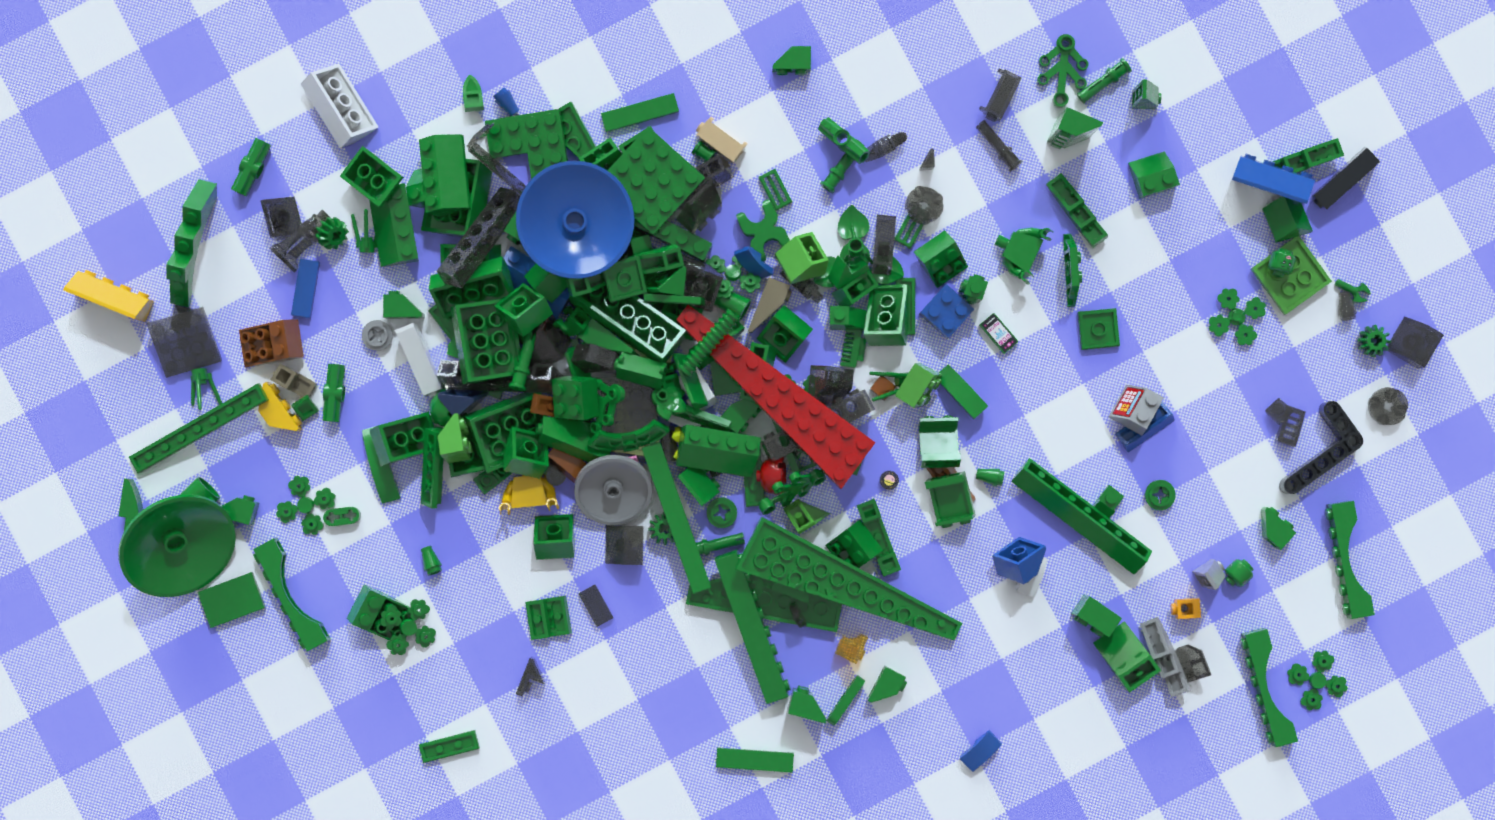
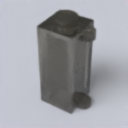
M998 69L997 73L1001 77L986 107L980 106L978 109L986 115L985 118L992 122H996V120L1001 121L1022 77L1006 69Z

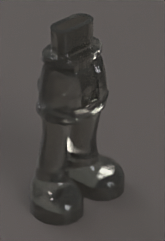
M323 209L317 215L314 213L312 217L298 225L293 234L279 244H273L269 249L295 273L299 268L297 258L308 247L316 244L318 241L315 234L319 231H317L316 227H320V221L325 222L326 217L330 216ZM301 237H304V239L300 243H298L293 249H291L287 253L288 249L294 243H296Z

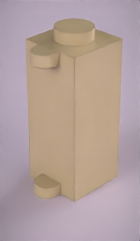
M712 116L705 123L701 122L696 129V132H698L696 137L711 149L716 150L719 155L730 163L734 164L748 143L744 141L743 144H740L712 123L714 120Z

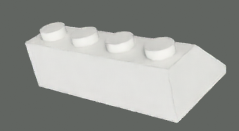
M339 63L310 72L300 83L340 148L356 143L379 128Z

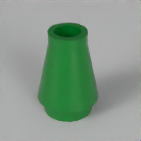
M978 468L976 479L995 487L997 485L1002 486L1005 471H1001L1000 468Z
M432 546L422 548L424 572H427L428 576L441 572L442 563L433 551Z

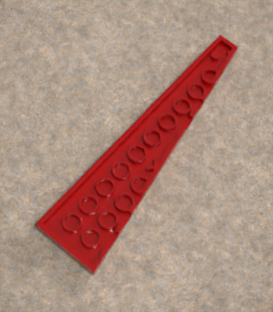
M689 305L686 306L676 319V322L697 342L702 341V337H706V333L711 331L710 328L715 326L713 322ZM729 334L725 335V339L720 340L721 343L716 345L717 348L712 349L713 352L710 355L714 358V361L741 386L753 401L797 443V446L841 490L876 442Z

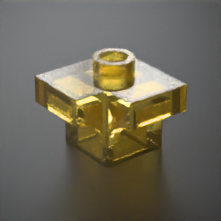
M862 633L855 638L842 635L834 653L857 664L858 660L861 661L866 650L863 649L868 636Z

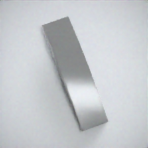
M1159 617L1140 623L1150 654L1161 669L1160 675L1162 679H1165L1170 696L1175 697L1191 691L1177 654Z

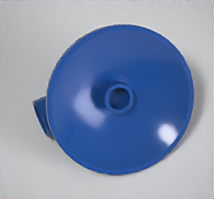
M565 161L543 169L526 185L517 205L516 228L524 250L539 267L559 277L571 279L587 278L606 271L623 254L627 253L633 235L634 211L626 189L609 171L589 162Z

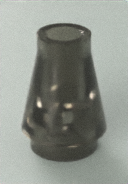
M1350 292L1339 293L1338 316L1340 320L1348 321L1355 319L1357 311Z

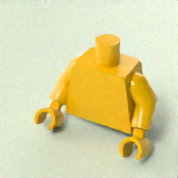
M524 475L513 477V480L508 483L503 493L502 503L499 505V513L501 515L502 511L506 509L508 510V515H510L511 508L546 505L549 511H551L550 507L552 505H556L558 510L559 504L555 488L543 476L540 479Z

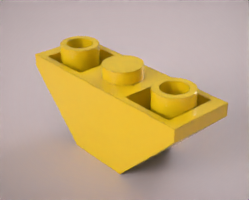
M265 382L262 388L269 400L259 405L258 411L268 426L293 431L303 430L300 426L302 422L296 414L293 416L289 410L291 406L286 399L282 400L279 396V388L274 383Z

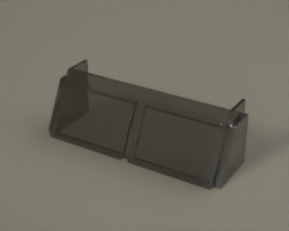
M493 123L491 125L487 124L471 138L466 146L468 147L467 150L521 196L526 185L480 146L494 126Z

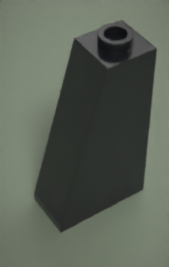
M1364 146L1313 194L1315 196L1313 201L1320 209L1323 206L1328 209L1381 161Z

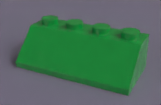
M1067 107L1056 119L1047 142H1050V145L1054 148L1065 149L1089 139L1102 126L1103 122Z
M442 134L419 139L426 213L443 217L470 209L464 135Z
M402 183L396 187L381 208L369 200L381 268L419 261L406 185Z
M503 257L430 275L429 292L443 318L451 317L450 308L454 305L503 299L514 291L510 270Z
M686 424L681 427L676 466L751 478L759 457L761 437Z

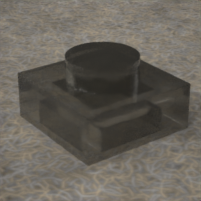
M1278 398L1265 410V413L1280 425L1293 413V409Z

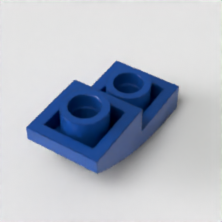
M743 247L740 250L734 251V255L739 263L749 273H752L754 276L757 275L761 279L773 275V268L761 261V253L752 247Z
M988 730L975 740L972 747L960 755V760L974 772L1001 747L1002 742Z

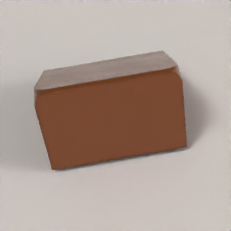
M880 376L870 390L879 396L893 391L896 386L886 377Z

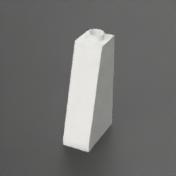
M411 323L396 329L397 337L423 396L433 398L444 388L420 327Z

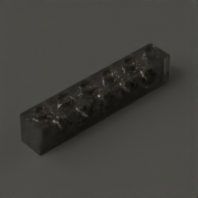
M503 187L498 189L438 268L437 273L445 284L459 288L465 285L502 236L506 226L517 211L520 194L517 190Z
M858 388L849 392V397L844 400L842 397L831 401L832 406L828 407L836 411L840 417L849 423L875 410L866 390L859 391ZM847 402L854 404L855 409L853 412L847 410ZM782 429L777 434H774L773 431L763 436L764 440L761 441V445L770 462H774L799 449L797 443ZM780 436L787 439L785 447L780 446L778 443Z

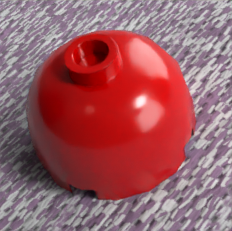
M785 457L769 458L762 463L761 469L757 470V482H761V487L765 492L774 495L781 494H775L772 485L779 481L786 484V462H783Z

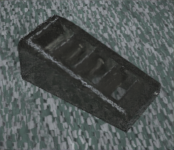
M1287 405L1274 441L1292 448L1296 447L1306 411ZM1290 412L1298 414L1299 418L1290 416ZM1288 419L1297 422L1296 426L1287 423ZM1286 426L1294 429V432L1285 430ZM1284 434H1287V435H1290V436H1292V437H1291V439H1288V438L1283 437V435H1284Z

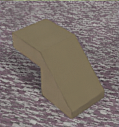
M281 363L270 379L301 397L307 394L310 397L317 386L316 382Z

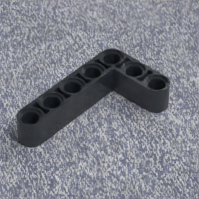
M1326 401L1319 406V414L1337 440L1282 478L1279 488L1283 493H1298L1363 445L1362 435L1337 402ZM1328 405H1331L1333 407V413L1331 415H1329L1326 411V407ZM1340 420L1344 422V429L1342 431L1337 426ZM1351 436H1353L1356 440L1354 446H1351L1349 444V438ZM1335 447H1338L1340 450L1338 457H1335L1333 454ZM1320 458L1325 462L1323 468H1320L1317 463ZM1304 469H1307L1309 472V477L1306 480L1302 477ZM1289 480H1291L1294 484V487L1291 491H1289L1286 487V484Z

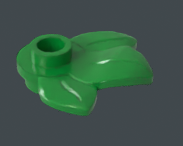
M669 386L666 389H655L652 392V402L656 405L657 413L660 417L669 420L672 413H686V404L681 399L685 394L684 390L676 386Z

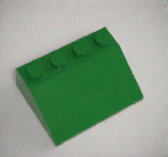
M466 159L471 208L443 217L428 214L424 210L421 231L480 240L494 165L482 160Z
M502 299L459 304L450 308L463 384L483 382L514 375L513 368L518 364L521 350L518 333L512 330L494 307Z
M531 389L464 415L471 439L486 473L504 467L503 454L511 427L535 432L536 424L540 423L542 417H549L530 413L533 394L542 395L538 390Z

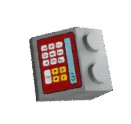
M1126 384L1108 417L1142 436L1164 397L1148 388Z

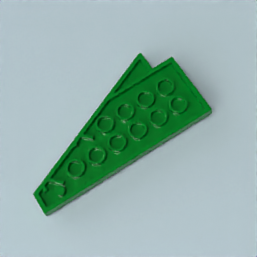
M750 575L752 583H750L751 589H755L759 600L756 603L758 608L762 607L765 619L837 632L842 604L809 594V601L806 603L771 590L772 581ZM721 578L709 580L711 588L695 594L692 593L689 585L686 599L687 605L733 613Z

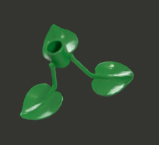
M850 205L843 212L838 222L840 237L844 240L851 239L848 243V252L844 262H847L849 256L859 257L863 254L870 264L873 265L870 272L878 284L886 285L902 279L904 271L895 257L887 253H880L874 262L866 250H864V244L860 238L865 237L869 232V221L854 205ZM827 256L829 262L825 275L814 277L813 281L821 287L831 288L835 286L829 281L828 277L836 258Z

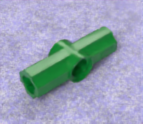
M829 117L820 122L818 131L833 142L840 151L845 152L858 164L864 163L868 159L870 151L852 137L847 130L841 128ZM847 138V140L844 143H840L841 140Z
M255 138L248 154L240 162L239 173L231 190L246 197L248 196L255 179H258L263 171V162L272 145Z
M328 364L327 380L323 387L324 408L322 421L340 422L341 406L345 398L344 378L346 365Z

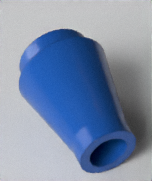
M505 87L493 96L494 102L510 116H513L520 110L510 90H507Z

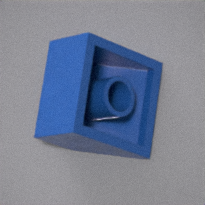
M1018 537L992 555L997 575L1021 584L1028 583L1039 572L1046 552V546Z

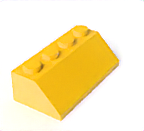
M85 270L84 273L77 271L63 289V291L146 322L154 303L153 300L148 299L150 295L138 291V294L131 292L132 288L123 284L120 287L113 285L114 281L103 277L102 280L96 278V273Z

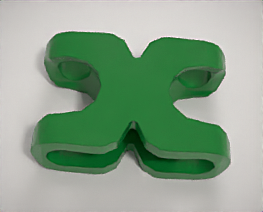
M768 199L762 202L765 216L760 222H751L743 212L736 214L743 234L747 237H754L751 240L750 247L761 253V261L763 262L766 261L763 249L765 243L774 240L783 247L790 241L784 228L774 227L777 223L778 215Z

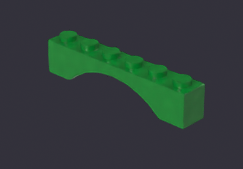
M676 244L636 254L640 257L643 275L684 266L681 249ZM603 273L580 279L565 278L568 292L572 297L587 294L605 286Z
M1343 501L1326 504L1325 516L1330 523L1328 533L1330 539H1333L1334 545L1332 547V555L1337 561L1335 572L1337 577L1340 578L1339 593L1343 596L1344 604H1342L1343 613L1350 619L1373 616L1375 613L1372 596L1357 581L1349 561V540L1353 527L1358 520L1355 502Z
M273 538L254 548L255 554L253 556L256 562L262 565L264 569L262 573L265 579L271 582L273 586L271 588L272 593L281 601V610L291 620L289 625L293 632H297L300 638L298 642L302 649L310 651L331 640L323 623L307 615L291 597L285 579L287 554L279 539Z
M1260 628L1241 633L1242 639H1240L1242 649L1246 651V666L1248 669H1251L1252 676H1250V681L1253 688L1255 687L1257 691L1255 699L1257 705L1261 706L1262 713L1260 717L1263 725H1266L1267 732H1265L1267 742L1271 743L1274 747L1298 742L1293 722L1278 710L1268 691L1266 667L1273 648L1268 629Z

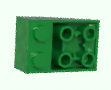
M364 584L346 619L352 625L390 641L392 635L398 636L402 634L400 625H394L393 629L382 626L380 624L381 612L386 611L388 607L392 606L401 612L400 618L402 621L411 619L407 611L408 605Z
M1125 621L1115 628L1110 637L1104 635L1093 642L1125 691L1129 693L1161 671Z

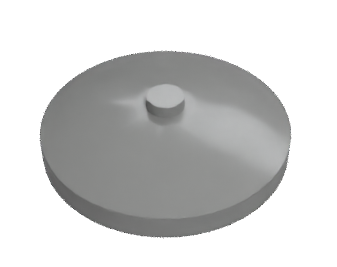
M606 455L590 461L581 469L575 481L574 494L579 509L589 519L604 525H621L633 521L646 510L652 496V485L649 474L637 461L621 455Z

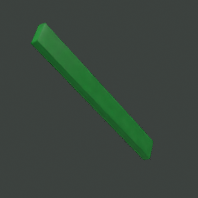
M257 383L129 456V459L137 474L142 473L269 399L261 384Z
M660 442L645 446L641 449L692 593L695 594L709 589L711 585Z

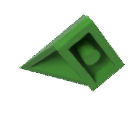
M800 499L783 508L798 534H801L831 514L802 502Z

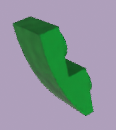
M504 467L489 473L483 471L473 479V482L485 495L513 473L504 471Z

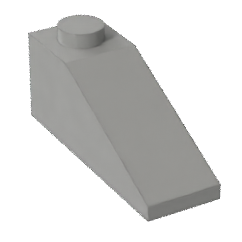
M1215 559L1208 560L1192 571L1203 588L1212 590L1218 589L1226 576L1223 572L1225 570L1224 566L1219 560L1216 561Z

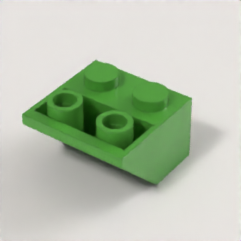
M813 232L795 236L775 253V257L790 284L825 275L829 259Z
M914 363L895 396L913 408L926 406L932 398L930 394L933 389L936 390L941 384L942 380L940 378L942 374L921 363Z
M458 413L453 414L438 435L440 455L448 464L470 460V453H473L471 441L468 442L467 437L470 434L468 425L465 423V419L461 418Z

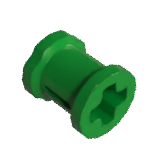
M700 140L691 154L701 158L704 164L707 165L716 154V150H711Z

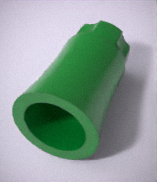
M711 289L706 298L724 312L727 309L733 310L740 317V321L752 302V299L735 292H731V297L728 299L723 297L717 298Z

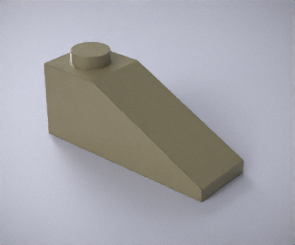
M770 277L768 278L749 326V333L754 332L784 304V301H789L792 293L789 290L790 285Z

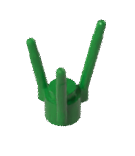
M364 210V237H361V240L355 216L351 214L356 248H359V252L375 253V248H377L376 237L374 236L373 241V237L368 236V210Z
M207 368L191 370V405H195V391H197L198 410H202L201 385H206L207 380L218 404H222L212 379V373H207Z
M869 372L870 375L895 377V385L899 386V388L909 373ZM898 389L874 397L872 401L895 395Z

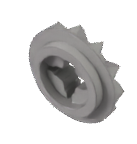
M373 320L364 326L362 341L369 349L379 351L387 348L391 343L393 333L390 326L384 321ZM373 329L377 332L384 331L380 335L382 342L378 339H372L375 335Z

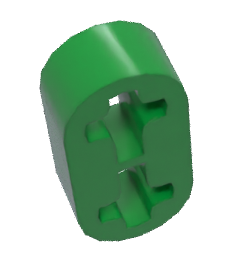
M356 507L329 509L323 515V520L328 526L354 524L361 518V512ZM350 510H352L353 513H356V517H353V521H351V518H344V514H349ZM331 512H333V515H340V519H335L334 523H332V520H328V516H331Z

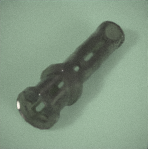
M983 120L975 127L999 154L998 159L1008 166L1010 173L1024 162L1022 159L1019 160L1013 153L1012 147L1005 145L986 120Z

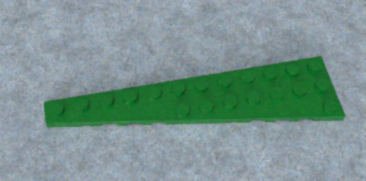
M763 517L760 518L735 567V570L950 640H955L963 624Z

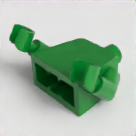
M1031 227L1018 229L1016 232L1013 231L1009 239L998 235L994 245L1004 249L1001 258L1009 274L1022 279L1025 284L1029 285L1030 282L1026 278L1028 276L1034 278V275L1029 270L1042 245L1043 239L1051 241L1052 239L1046 237L1049 232L1054 233V231L1049 228L1039 229Z

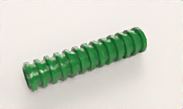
M727 309V313H723V317L718 319L719 322L714 323V328L711 327V331L706 333L707 336H703V340L698 342L699 345L694 346L695 349L690 351L691 354L686 355L687 358L682 360L683 363L678 364L679 369L684 374L692 376V372L697 370L696 367L701 366L700 363L705 361L704 358H708V354L713 352L712 349L717 348L716 345L721 343L720 340L725 339L724 336L729 334L728 331H732V327L737 325V321L740 322V317L733 310Z

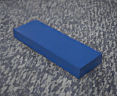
M300 259L291 311L292 316L311 318L320 267L319 261Z

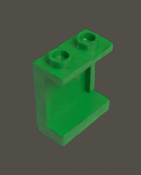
M965 471L928 478L925 481L926 490L929 489L934 507L936 516L935 526L948 528L957 522H960V525L968 524L976 516Z

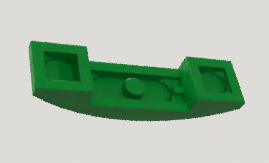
M374 427L362 430L363 440L380 500L384 504L401 499L397 482L394 479L391 464L380 465L369 431Z
M873 498L856 505L863 524L883 549V551L875 556L883 577L900 571L901 567L875 499Z

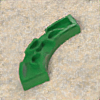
M652 420L641 429L628 433H610L599 429L588 441V446L606 452H611V450L629 452L638 450V447L649 443L651 445L659 441L670 430L668 426L656 420Z

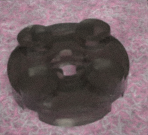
M915 187L905 200V210L907 209L910 219L918 224L926 225L930 222H935L943 212V196L929 187ZM925 202L929 207L922 209V205L919 203Z
M1391 387L1378 389L1368 399L1367 403L1370 416L1380 425L1400 423L1405 418L1409 405L1404 393ZM1386 401L1393 405L1390 407V412L1384 409Z

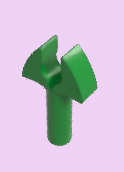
M1340 279L1335 281V286L1352 294L1353 299L1351 302L1362 303L1368 301L1361 298L1358 293L1362 291L1367 295L1371 294L1369 288L1363 282L1360 283L1359 287H1354Z

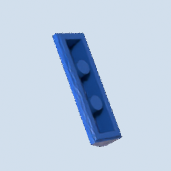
M1161 402L1142 436L1127 427L1122 428L1115 435L1125 450L1130 452L1174 422V415Z

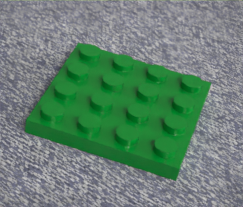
M649 126L607 170L626 189L633 206L634 218L653 236L705 180V177Z

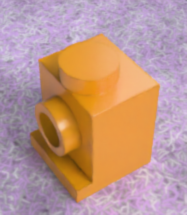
M1200 598L1174 599V603L1170 605L1171 615H1175L1176 619L1201 618ZM1185 604L1187 610L1182 612L1181 606Z

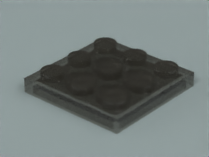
M203 306L146 324L166 378L222 361Z
M616 377L597 378L601 379L608 386L618 384L625 390L624 400L616 405L613 425L604 426L602 424L603 431L628 433L643 428L652 420L658 421L657 408L651 398V394L656 388ZM597 390L600 396L604 397L607 395L603 391ZM609 404L606 406L605 414L608 412Z

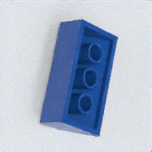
M1246 153L1245 156H1240L1232 180L1304 204L1308 203L1315 183L1312 174L1301 171V174L1293 172V168L1285 165L1279 168L1274 166L1275 162L1266 159L1261 162L1256 160L1257 157Z
M510 246L503 258L510 270L514 290L523 283L532 288L524 276L536 263L526 254ZM568 288L553 303L547 300L553 313L548 317L549 320L555 322L569 303Z

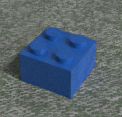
M945 284L919 315L948 339L975 309L950 286Z

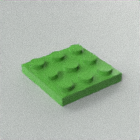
M1300 236L1292 238L1280 247L1292 251L1296 257L1292 274L1284 275V278L1273 276V271L1268 268L1271 254L1251 268L1253 274L1283 315L1292 311L1332 282Z

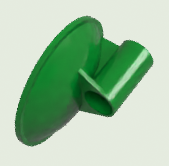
M198 476L179 495L164 498L143 509L126 527L119 543L118 561L123 575L137 590L157 597L186 595L209 584L227 566L235 548V527L225 509L216 503L220 499V495L206 480Z

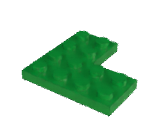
M560 109L485 121L490 159L528 154L531 179L551 165L568 161Z

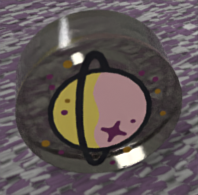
M885 471L880 476V485L884 489L892 490L897 487L899 477L894 471Z

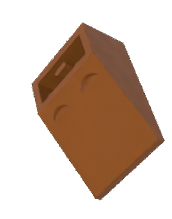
M298 319L279 320L239 330L245 367L304 357Z

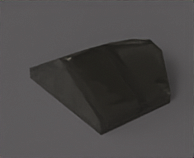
M1187 644L1175 650L1188 683L1212 675L1201 649Z

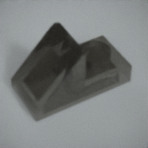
M532 656L528 660L516 694L522 697L525 693L529 694L533 684L530 682L531 679L542 684L546 683L535 657Z

